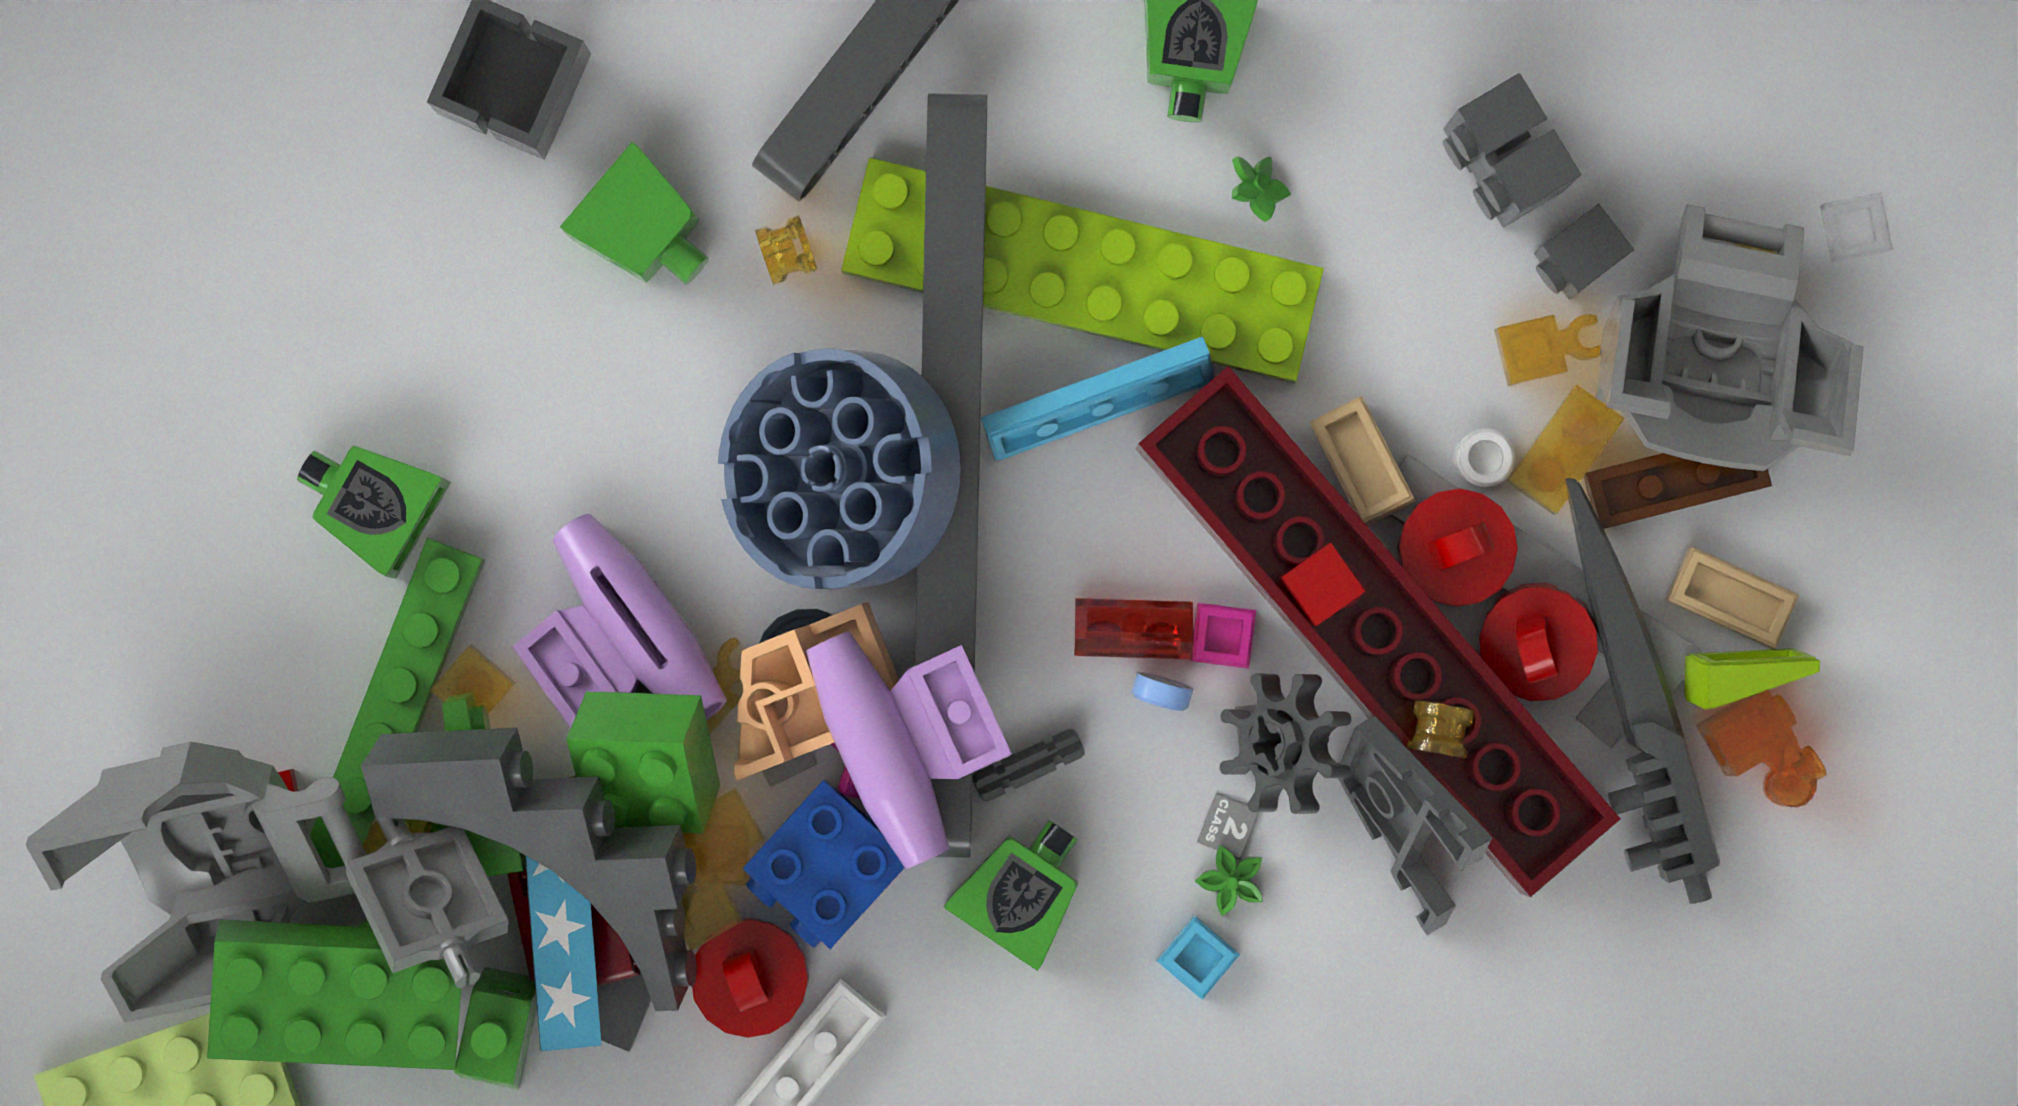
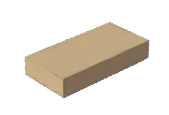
M1362 396L1309 422L1353 510L1367 526L1416 502Z
M1689 547L1665 601L1763 646L1776 649L1799 595L1701 550Z

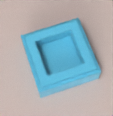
M1194 915L1158 957L1157 962L1203 1000L1240 954Z

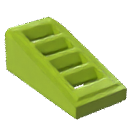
M1794 648L1689 653V656H1685L1684 696L1686 701L1703 709H1714L1820 672V660L1816 659L1815 656Z

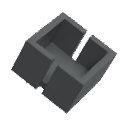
M471 0L427 103L438 115L485 135L489 130L497 140L545 160L590 59L591 52L581 39L537 20H534L531 26L523 14L490 0ZM531 33L536 41L529 38Z
M1520 73L1459 108L1443 128L1448 136L1443 140V145L1449 158L1459 170L1466 167L1469 173H1473L1478 181L1476 183L1478 187L1473 190L1477 204L1489 220L1497 217L1503 228L1563 193L1582 175L1554 129L1500 161L1499 156L1531 137L1529 130L1548 119Z

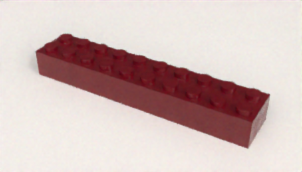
M1229 366L1138 443L1136 450L1362 712L1369 719L1376 716L1388 730L1393 731L1415 758L1489 833L1492 840L1485 854L1520 894L1532 897L1621 819ZM1332 543L1366 592L1314 627L1280 577L1327 544Z

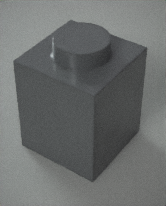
M1598 203L1534 253L1540 261L1536 266V270L1552 292L1558 294L1563 291L1567 298L1571 299L1633 252L1634 248Z

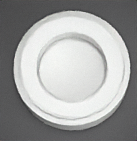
M1488 428L1478 429L1466 435L1459 442L1454 454V464L1458 475L1467 484L1477 488H1490L1502 483L1511 474L1515 464V452L1509 439L1501 432Z

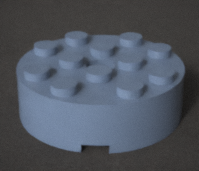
M834 348L814 349L801 353H791L769 364L748 383L733 405L722 433L718 455V464H724V481L727 499H721L726 518L736 539L746 553L765 571L780 580L803 588H868L894 581L907 574L931 553L945 533L956 506L960 487L961 466L958 439L950 415L941 398L933 387L914 369L897 359L875 352Z

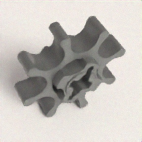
M1255 673L1250 678V683L1257 694V706L1254 713L1251 715L1245 709H1224L1221 712L1222 722L1233 724L1239 729L1243 744H1241V751L1237 757L1220 763V772L1224 775H1245L1250 770L1252 771L1256 787L1253 796L1248 802V809L1251 812H1275L1278 807L1279 795L1282 789H1285L1289 796L1291 813L1316 814L1320 809L1312 788L1316 774L1319 772L1324 778H1347L1350 775L1351 770L1347 764L1338 763L1331 758L1327 743L1334 729L1351 723V715L1346 711H1325L1321 716H1318L1314 706V698L1322 684V678L1317 674H1295L1292 678L1291 691L1285 698L1281 692L1279 675Z

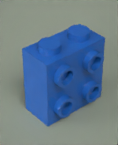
M824 779L742 869L751 876L745 885L757 898L770 908L778 901L795 917L789 923V926L805 942L816 948L822 941L831 949L905 867L876 824L827 779Z

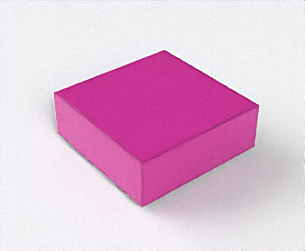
M1197 603L1190 661L1249 669L1256 610Z

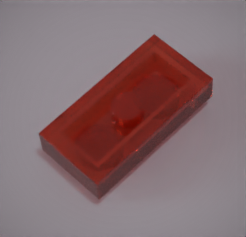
M1075 598L1074 656L1193 659V602Z

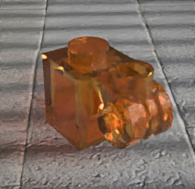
M1769 690L1735 701L1695 725L1725 776L1737 777L1760 763L1767 765L1770 771L1763 780V791L1768 800L1778 806L1797 808L1806 805L1813 798L1817 790V781L1827 776L1825 767L1816 752L1809 745L1802 749L1799 747L1798 739L1791 727L1797 724V721L1787 702L1779 694L1772 697Z

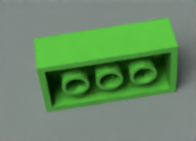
M219 919L214 942L207 1059L455 1070L461 988L456 987L444 959L429 960L392 973L371 927Z

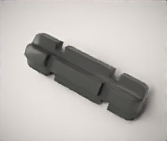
M1067 729L1052 736L1053 741L1047 744L1041 741L1001 760L1002 765L996 768L992 764L975 772L972 776L973 783L980 798L983 801H991L1006 794L1005 789L1010 786L1016 789L1057 770L1055 765L1063 762L1064 765H1067L1082 758L1085 755V749L1077 732L1074 729Z

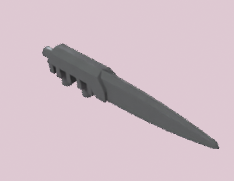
M1565 478L1582 569L1600 643L1622 718V726L1627 743L1642 751V753L1626 759L1628 770L1633 773L1636 785L1608 793L1610 806L1617 815L1643 808L1644 815L1642 818L1644 825L1649 829L1651 835V842L1625 849V858L1631 872L1659 864L1657 868L1661 879L1668 883L1683 879L1689 903H1701L1712 898L1705 872L1719 866L1720 858L1676 707L1646 623L1613 547L1581 484L1576 479Z

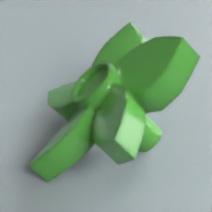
M1237 156L1232 159L1235 172L1243 182L1233 188L1232 199L1241 202L1250 201V208L1253 213L1266 222L1272 218L1276 208L1275 204L1290 196L1291 193L1284 183L1271 179V156L1259 161L1254 166V169L1245 159Z
M1219 844L1215 857L1217 869L1205 871L1195 879V882L1205 890L1218 891L1216 902L1221 916L1234 908L1237 902V895L1247 902H1263L1259 888L1249 880L1259 871L1262 857H1247L1236 865V859L1232 852Z

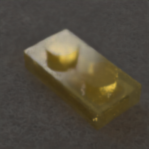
M1576 384L1572 387L1506 482L1552 515L1557 514L1568 499L1565 478H1573L1580 482L1625 418L1613 409L1607 408L1606 404Z

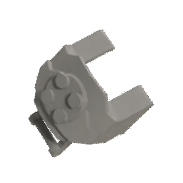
M1687 204L1680 224V245L1673 275L1644 292L1616 297L1602 333L1601 362L1596 398L1606 403L1607 408L1622 411L1646 448L1696 462L1737 469L1765 471L1798 447L1851 456L1855 443L1864 346L1855 345L1819 327L1795 300L1800 278L1804 227L1785 224L1783 229L1705 214V207ZM1702 237L1776 251L1777 254L1703 240Z
M192 741L163 747L160 757L103 769L96 787L30 835L26 842L28 851L52 891L63 888L64 882L121 841L140 878L148 900L171 915L167 922L102 972L100 980L124 1023L211 1004L214 942L219 919L290 923L302 900L313 903L354 894L355 892L346 875L347 861L368 855L343 806L346 800L345 794L337 779L331 777L315 781L305 790L292 792L288 790L273 765L245 758L239 750ZM321 816L344 866L333 869L324 866L304 823L305 819Z

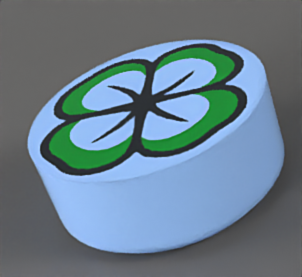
M1137 672L1131 693L1134 694L1135 698L1150 704L1184 711L1188 709L1193 688L1165 677Z

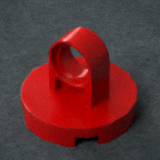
M1459 488L1437 492L1417 504L1403 524L1397 549L1401 566L1433 602L1451 607H1459L1480 603L1500 591L1513 572L1518 546L1514 526L1500 505L1483 493Z
M1547 582L1521 584L1503 593L1487 612L1479 635L1481 658L1514 696L1528 701L1556 700L1576 690L1591 673L1598 653L1597 627L1587 605L1578 597L1575 598L1569 592L1558 589L1556 585Z
M755 918L728 922L710 934L695 954L697 976L695 984L691 986L694 1001L706 1020L727 1034L746 1038L771 1034L791 1021L804 1002L809 982L806 956L793 935L784 929L782 930L774 923Z

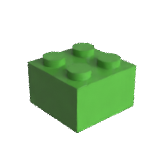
M586 691L566 740L575 776L600 777L605 800H610L614 807V828L681 825L682 833L703 834L720 788V781L701 695Z

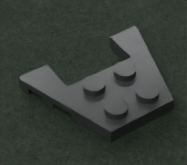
M1373 716L1355 727L1340 762L1341 764H1347L1351 772L1349 777L1338 779L1372 840L1380 836L1384 837L1396 859L1390 872L1400 890L1412 887L1425 910L1415 917L1428 936L1446 925L1456 907V904L1421 857L1431 832L1433 831L1461 871L1482 859L1492 837L1403 745L1400 738L1393 731L1388 730L1376 716Z

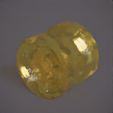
M799 215L788 218L783 227L773 230L765 226L755 230L773 285L785 282L789 274L797 271L805 274L818 271ZM799 238L804 253L797 254L792 239Z
M1415 700L1413 713L1418 719L1415 732L1417 735L1413 737V741L1408 740L1407 748L1467 759L1468 751L1463 750L1461 742L1463 743L1466 727L1473 723L1475 711Z

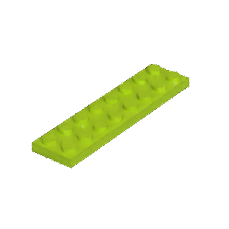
M869 157L841 268L843 274L923 293L926 171ZM986 186L983 308L1159 351H1164L1203 337L1209 350L1212 364L1224 367L1229 366L1232 369L1296 383L1324 268Z

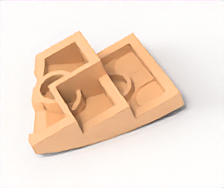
M869 602L859 604L810 625L791 630L742 650L740 680L743 684V694L738 702L737 722L741 723L739 757L734 763L736 780L743 779L834 743L823 716L806 650L839 634L850 631L890 691L899 681Z

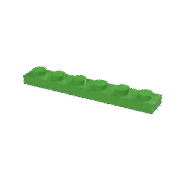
M427 538L333 775V778L339 781L345 794L346 800L343 806L367 854L371 852L380 825L374 815L361 765L381 734L418 732L485 561L482 558ZM321 816L317 817L310 837L324 866L331 869L344 866Z

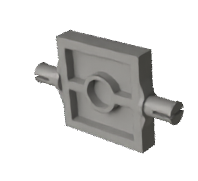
M376 818L388 842L374 853L347 861L346 875L392 973L429 960L444 959L457 988H465L466 980L469 986L479 980L480 973L477 971L468 949L474 944L507 933L509 920L464 829L451 826L433 833L413 834L410 833L404 819Z

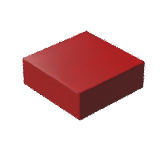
M1332 543L1327 544L1280 577L1314 627L1366 592Z

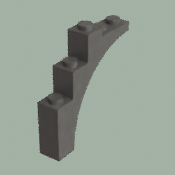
M518 728L380 735L361 765L375 818L424 820L466 829L510 846L552 870L589 900L620 936L642 973L655 1011L679 1010L688 987L695 984L697 976L695 954L692 950H687L684 940L685 911L681 902L688 885H692L695 881L696 859L693 850L685 846L681 825L614 828V807L610 800H605L600 777L532 779V758L528 751H523Z

